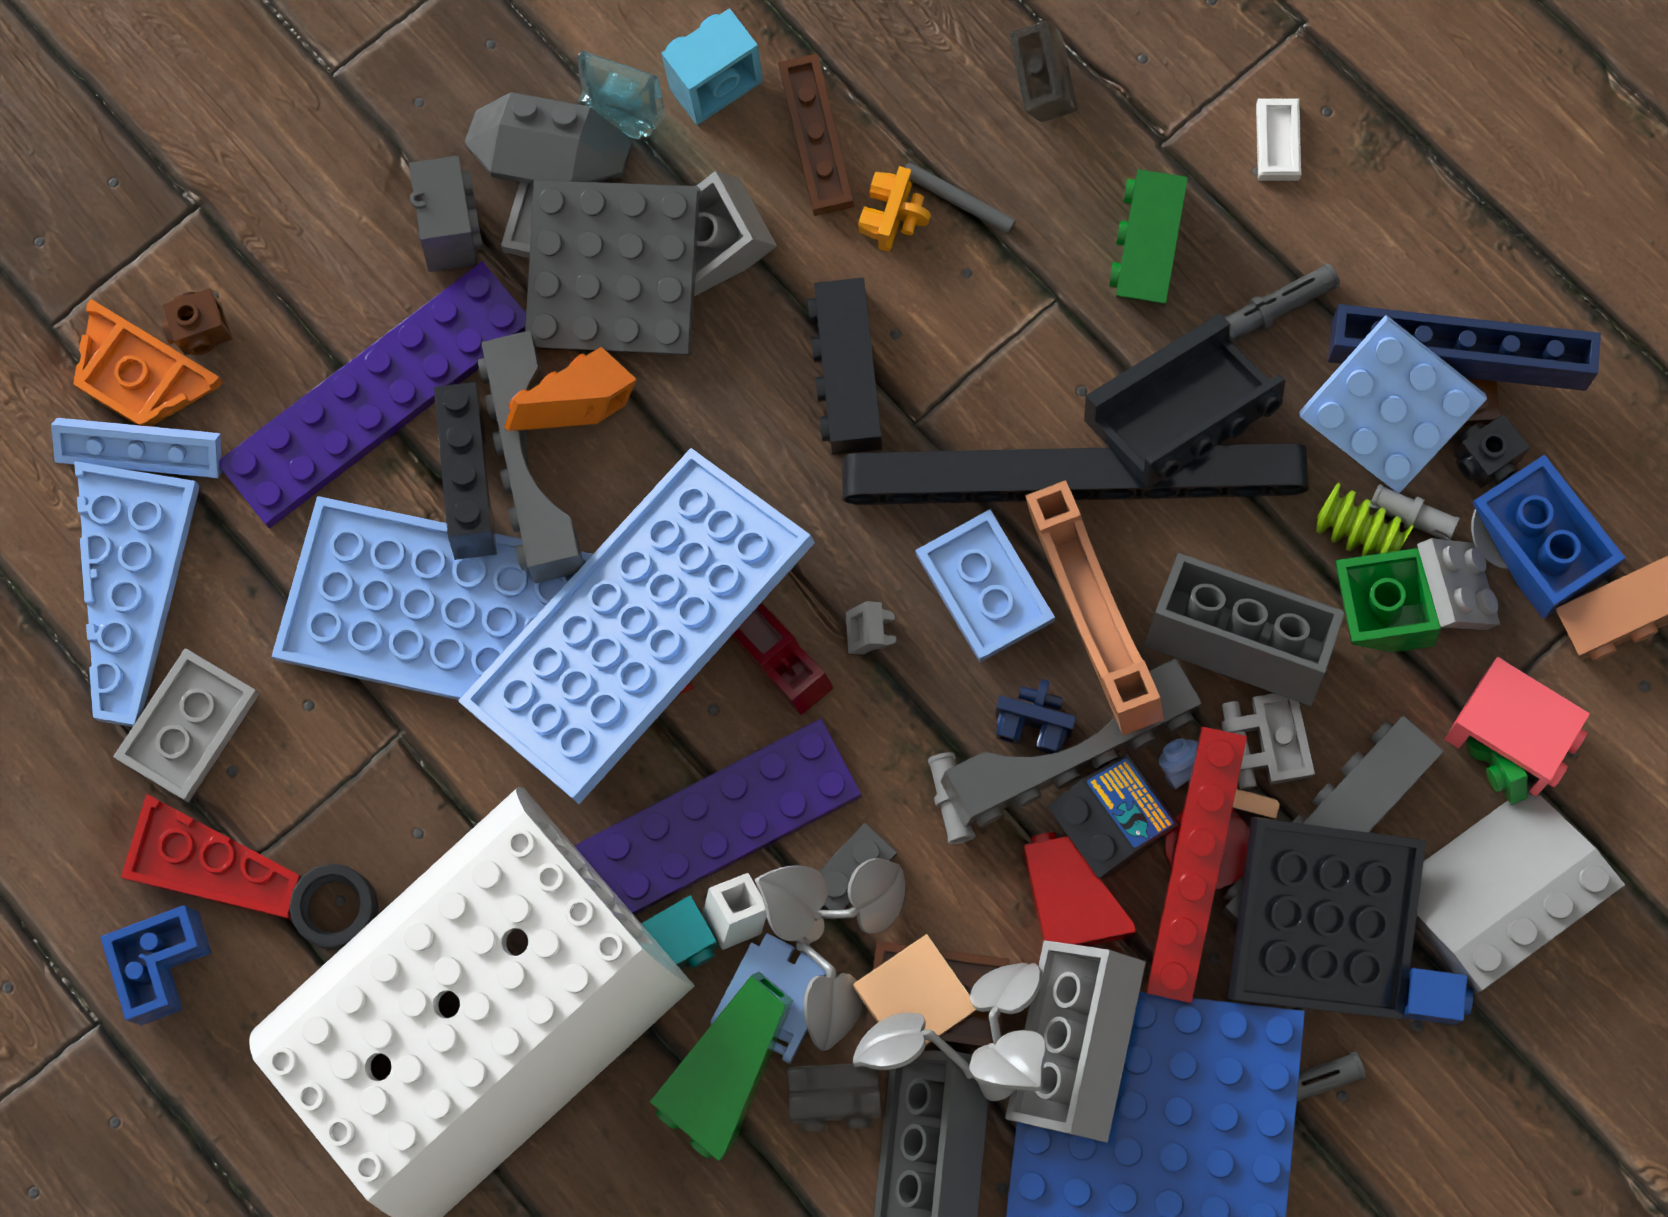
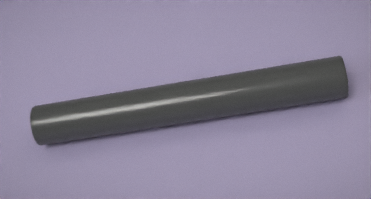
M908 162L905 168L911 169L909 178L911 182L1008 235L1013 230L1016 219L911 162Z

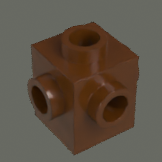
M210 288L197 293L185 292L176 296L174 301L162 304L167 318L161 321L165 337L170 345L175 343L185 356L189 354H205L210 352L215 345L233 340L222 304Z

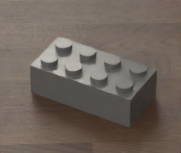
M1178 553L1154 614L1144 646L1312 706L1325 675L1345 611Z

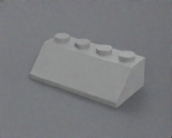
M1044 940L1038 965L1041 971V985L1038 994L1029 1006L1024 1029L1039 1033L1047 1046V1055L1043 1068L1042 1091L1015 1090L1010 1095L1005 1119L1108 1143L1146 961L1112 950Z

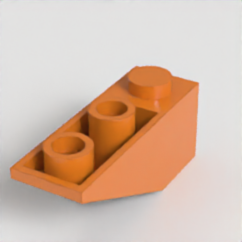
M602 347L587 356L580 354L567 368L559 373L556 371L549 373L536 387L529 391L527 389L519 391L509 403L510 412L504 428L508 431L598 424L626 406L637 379Z

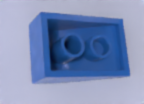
M1545 455L1489 490L1472 503L1516 584L1543 619L1555 613V608L1578 598L1614 574L1625 560V556Z

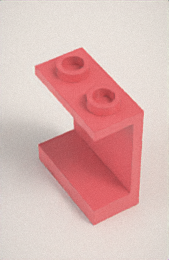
M1497 657L1484 673L1444 740L1459 749L1466 739L1472 736L1536 776L1537 778L1529 793L1537 797L1547 784L1555 788L1565 774L1568 765L1562 761L1567 752L1574 755L1585 740L1588 732L1583 730L1582 727L1590 713Z

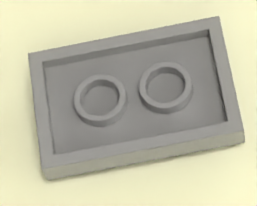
M185 648L113 757L189 803L260 693Z

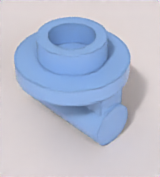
M1182 738L1173 740L1164 747L1163 753L1159 757V765L1165 773L1167 782L1174 790L1190 780L1198 744L1194 740Z

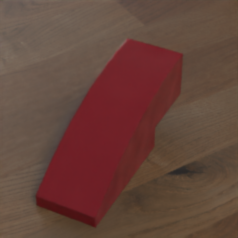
M762 602L731 635L758 669L800 715L804 714L834 689L826 673L799 646L796 638Z

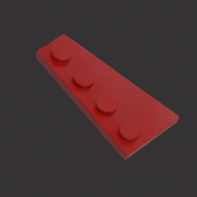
M146 794L121 878L127 881L291 920L289 905L292 891L302 877Z

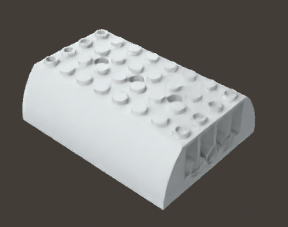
M518 787L257 1025L250 1034V1050L255 1063L368 1202L391 1217H443L695 985L524 788ZM521 929L528 937V946L522 954L514 956L508 951L506 940L513 930ZM448 991L454 992L460 1001V1008L457 1014L451 1018L444 1017L440 1013L438 1006L441 996ZM380 1053L385 1054L390 1059L392 1066L389 1076L382 1081L376 1079L371 1072V1062Z

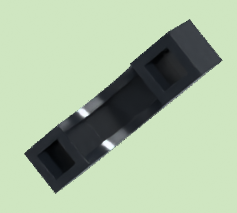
M476 382L434 387L447 534L454 560L496 555L494 518L485 463L484 443H486L483 410Z

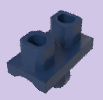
M1041 679L1038 690L1023 686L1020 689L1018 698L1033 702L1034 704L1002 695L999 696L996 706V717H998L996 739L1011 744H1019L1023 727L1027 725L1041 729L1036 750L1046 754L1058 753L1066 737L1071 738L1076 716L1043 707L1047 706L1060 710L1063 698L1048 694L1050 681Z

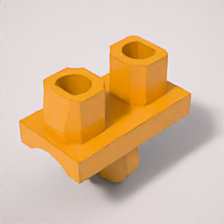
M899 166L897 175L884 172H875L869 191L870 198L885 201L887 205L885 212L864 206L858 222V230L863 235L877 239L880 250L891 252L900 221L904 222L901 232L909 236L913 235L915 226H926L930 221V212L922 207L925 198L923 195L913 193L910 203L907 202L912 188V183L909 181L911 169Z

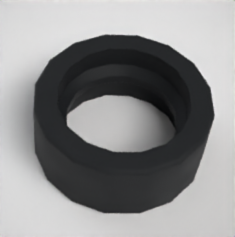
M331 863L315 867L301 877L292 891L289 908L292 923L302 937L320 948L338 951L377 917L379 905L376 891L368 879L348 866ZM334 881L343 882L351 886L358 895L360 903L358 916L353 924L344 931L336 933L324 932L317 928L310 918V900L316 890L324 884Z

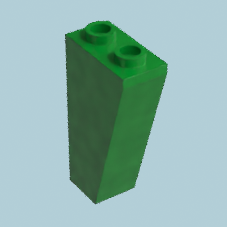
M757 972L749 977L650 1101L657 1108L656 1115L673 1129L680 1127L692 1138L690 1140L692 1147L708 1159H711L713 1156L720 1161L734 1147L794 1001L761 972Z

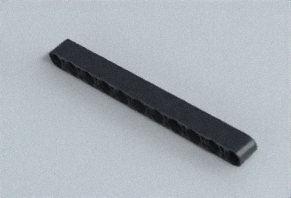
M1292 443L1216 445L1206 457L1202 459L1195 458L1181 467L1173 478L1167 481L1161 480L1149 488L1143 484L1109 447L854 453L842 458V500L854 505L1027 501L1025 495L1065 480L1074 500L1291 496L1302 494L1309 490L1306 446Z

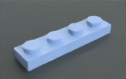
M56 418L51 424L55 463L74 464V461L119 469L218 478L223 472L219 466V460L222 458L220 433Z

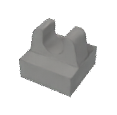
M866 601L846 612L848 654L864 655L872 650L886 648L896 642V636L884 634L883 624L895 620V615L891 611L882 609V602Z

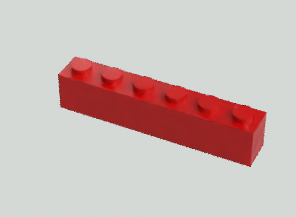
M1201 726L1146 987L1148 994L1192 1003L1247 736Z

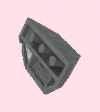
M513 92L475 111L464 142L465 148L474 155L491 177L532 185L534 180L601 183L609 178L612 180L623 177L633 146L631 138L591 107Z

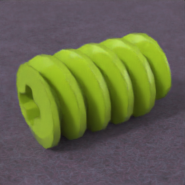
M1338 482L1317 516L1316 533L1322 534L1332 527V542L1337 543L1344 536H1348L1346 550L1352 552L1362 544V556L1399 551L1414 525L1412 524L1405 531L1400 532L1401 518L1399 516H1396L1387 524L1384 523L1385 508L1381 507L1373 515H1370L1371 500L1365 499L1356 507L1354 505L1356 492L1351 490L1342 498L1339 497L1341 484Z

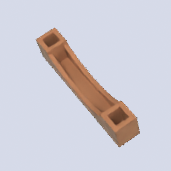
M1065 480L1025 495L1032 523L1122 735L1163 721L1164 715L1160 695L1147 665L1142 660L1114 601L1067 481Z

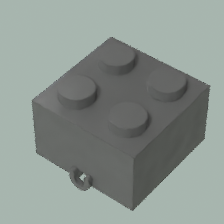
M459 155L410 162L409 169L413 188L410 202L416 207L419 226L418 237L422 244L428 272L477 265L475 250H482L483 246L470 170L461 171Z

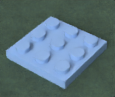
M1385 315L1299 411V414L1303 420L1391 489L1400 493L1487 400V397L1483 391Z

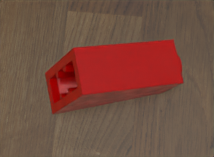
M1049 832L1030 838L1031 844L1024 845L1023 855L1043 942L1046 940L1089 947L1133 937L1136 932L1133 921L1101 879H1098L1068 836L1057 838L1056 832Z

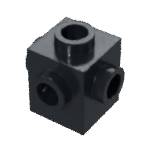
M1502 414L1485 427L1479 422L1460 436L1462 443L1454 456L1457 458L1456 464L1462 475L1469 481L1474 480L1481 489L1492 480L1496 485H1499L1511 477L1518 470L1515 465L1524 458L1530 446L1508 418Z

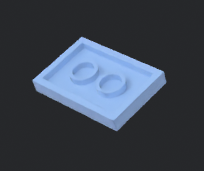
M991 510L980 514L916 550L917 558L979 663L1055 621V616Z

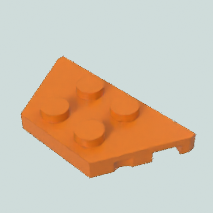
M90 299L87 303L86 311L89 314L86 335L81 336L79 348L81 359L76 365L73 385L84 394L133 424L152 427L218 389L223 384L222 379L213 372L96 301Z

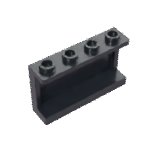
M1220 313L1085 396L1084 421L1147 488L1161 480L1167 481L1173 478L1181 467L1195 458L1202 459L1206 457L1216 445L1229 437L1235 438L1246 430L1249 424L1262 416H1271L1282 405L1286 380L1280 374L1269 380L1229 340L1231 324Z

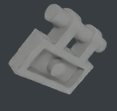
M1276 693L1256 696L1251 700L1254 714L1247 716L1241 715L1238 701L1222 704L1225 721L1221 722L1222 730L1246 736L1247 732L1258 730L1262 753L1250 754L1248 742L1246 741L1238 779L1240 790L1257 787L1254 771L1266 768L1269 785L1312 778L1315 775L1298 701Z

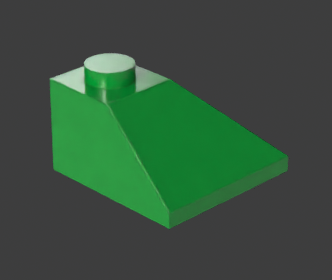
M1418 548L1336 560L1335 565L1351 645L1391 653L1436 645L1441 628Z

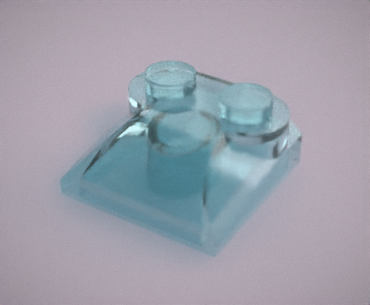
M583 50L580 51L578 65L582 93L578 99V105L591 107L630 138L640 139L641 136H650L654 128L660 127L666 110L658 76Z

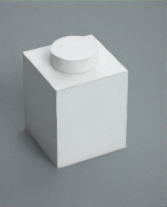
M749 873L710 887L702 913L722 950L761 935L767 917L763 898Z

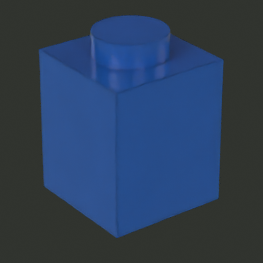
M1417 968L1410 969L1404 1018L1450 1025L1462 1022L1464 1015H1470L1473 1004V989L1466 987L1467 975Z

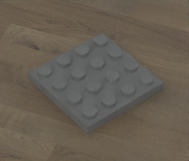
M534 180L525 331H531L536 348L595 351L602 347L607 352L691 356L700 188L698 186Z

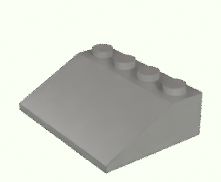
M1530 785L1527 786V799L1510 805L1507 800L1423 863L1416 925L1454 974L1467 975L1466 987L1473 989V996L1491 985L1625 886L1624 882L1600 852L1540 794L1535 797L1529 793Z

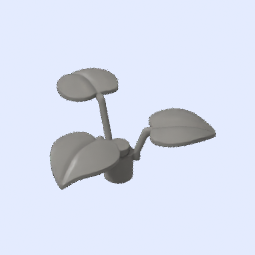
M872 858L866 860L854 870L848 884V898L854 907L847 910H821L828 896V887L822 874L814 868L798 865L786 866L767 872L755 879L763 898L769 925L773 932L783 940L796 941V949L805 952L826 972V976L819 975L810 980L805 991L803 1006L809 1035L814 1045L820 1051L832 1048L854 1027L861 1013L862 1000L852 987L857 980L852 975L846 973L836 976L834 966L810 946V943L822 936L824 932L823 919L853 918L857 915L858 925L865 933L881 932L895 921L904 902L905 877L900 864L886 859Z
M1017 963L1003 966L983 975L974 984L970 993L971 1003L978 1011H990L989 1021L993 1043L978 1048L972 1054L970 1064L933 1030H924L926 1021L923 1015L908 1012L895 1014L881 1020L864 1035L853 1057L855 1068L865 1066L877 1070H890L906 1066L921 1055L926 1046L925 1040L933 1042L963 1070L967 1079L974 1078L977 1081L983 1096L987 1100L999 1101L1005 1099L1015 1090L1042 1091L1043 1068L1047 1055V1046L1043 1037L1037 1032L1027 1030L1010 1032L1001 1037L998 1022L1000 1012L1007 1014L1021 1012L1035 999L1041 985L1039 966L1035 963Z

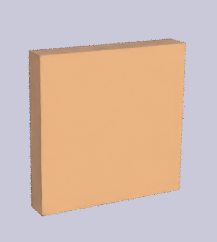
M927 934L855 982L852 986L877 1023L899 1013H919L923 1015L926 1021L924 1030H933L939 1037L977 1011L971 1003L969 993ZM925 1040L926 1046L931 1043V1041Z

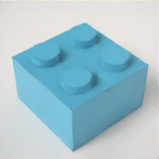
M730 8L720 15L714 14L709 16L702 22L700 28L686 37L681 36L669 43L666 50L661 53L669 89L696 125H699L763 82L758 44Z

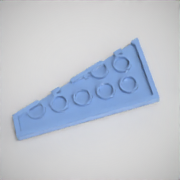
M74 461L75 475L78 477L79 486L77 506L78 513L81 514L82 527L80 548L84 601L88 608L89 624H86L87 640L90 642L92 666L89 667L93 718L100 722L133 727L145 708L200 486L193 480Z

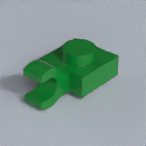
M1469 736L1466 739L1467 751L1473 758L1490 764V767L1486 768V774L1492 788L1496 792L1502 791L1510 805L1527 799L1528 775L1525 770L1488 746L1479 744L1475 738Z

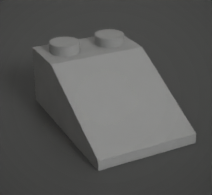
M714 171L697 185L700 188L694 296L747 270L777 247L741 179L718 171Z

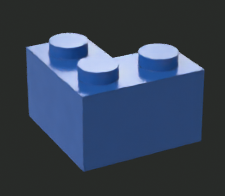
M186 905L100 936L125 1020L141 1026L183 1010L171 968L212 953L200 913Z

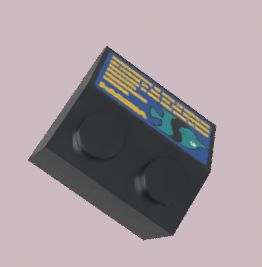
M1129 753L1085 777L1047 806L1098 879L1112 877L1181 825Z

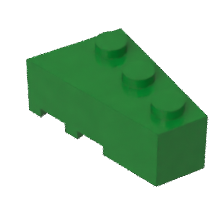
M1137 169L1136 179L1127 178L1123 203L1131 205L1129 221L1120 220L1116 245L1124 246L1122 262H1113L1109 287L1117 288L1115 298L1159 305L1166 304L1188 177Z

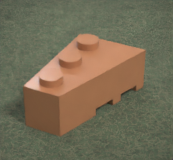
M1668 556L1555 608L1581 660L1588 657L1591 658L1592 662L1604 659L1617 652L1615 646L1631 639L1634 643L1643 641L1658 633V628L1668 624Z

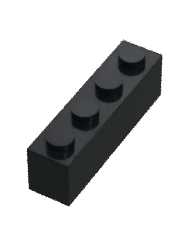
M864 277L814 283L815 298H807L810 323H818L819 337H811L814 363L822 362L824 375L815 377L818 402L826 401L828 416L820 417L822 442H831L832 455L882 450Z

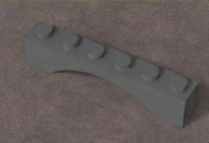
M529 330L481 342L484 358L478 359L479 371L483 383H490L492 392L491 395L485 396V401L490 419H497L499 431L493 433V440L498 457L505 456L507 469L500 470L501 479L506 495L513 494L515 506L508 508L509 518L514 533L520 531L523 543L516 546L520 568L522 571L529 569L535 584L573 575L584 563L578 535L571 517L556 507L542 493L531 476L526 448L528 430L508 431L504 428L510 412L508 406L512 398L523 389L531 390L544 379L538 349L535 346L532 333Z
M1175 658L1149 671L1161 698L1164 715L1163 721L1122 735L1114 717L1097 734L1079 745L1058 753L1035 757H1013L983 752L946 770L940 782L964 827L966 828L976 822L980 828L987 826L1003 816L1001 810L1015 803L1018 808H1023L1041 798L1040 791L1055 784L1057 789L1070 785L1080 778L1078 772L1093 765L1095 770H1099L1118 759L1119 757L1116 753L1130 746L1135 752L1150 745L1157 739L1154 734L1166 728H1169L1171 733H1174L1190 725L1194 721L1192 716L1202 703L1177 659Z

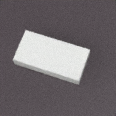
M1258 99L1256 104L1258 181H1299L1301 177L1299 99Z

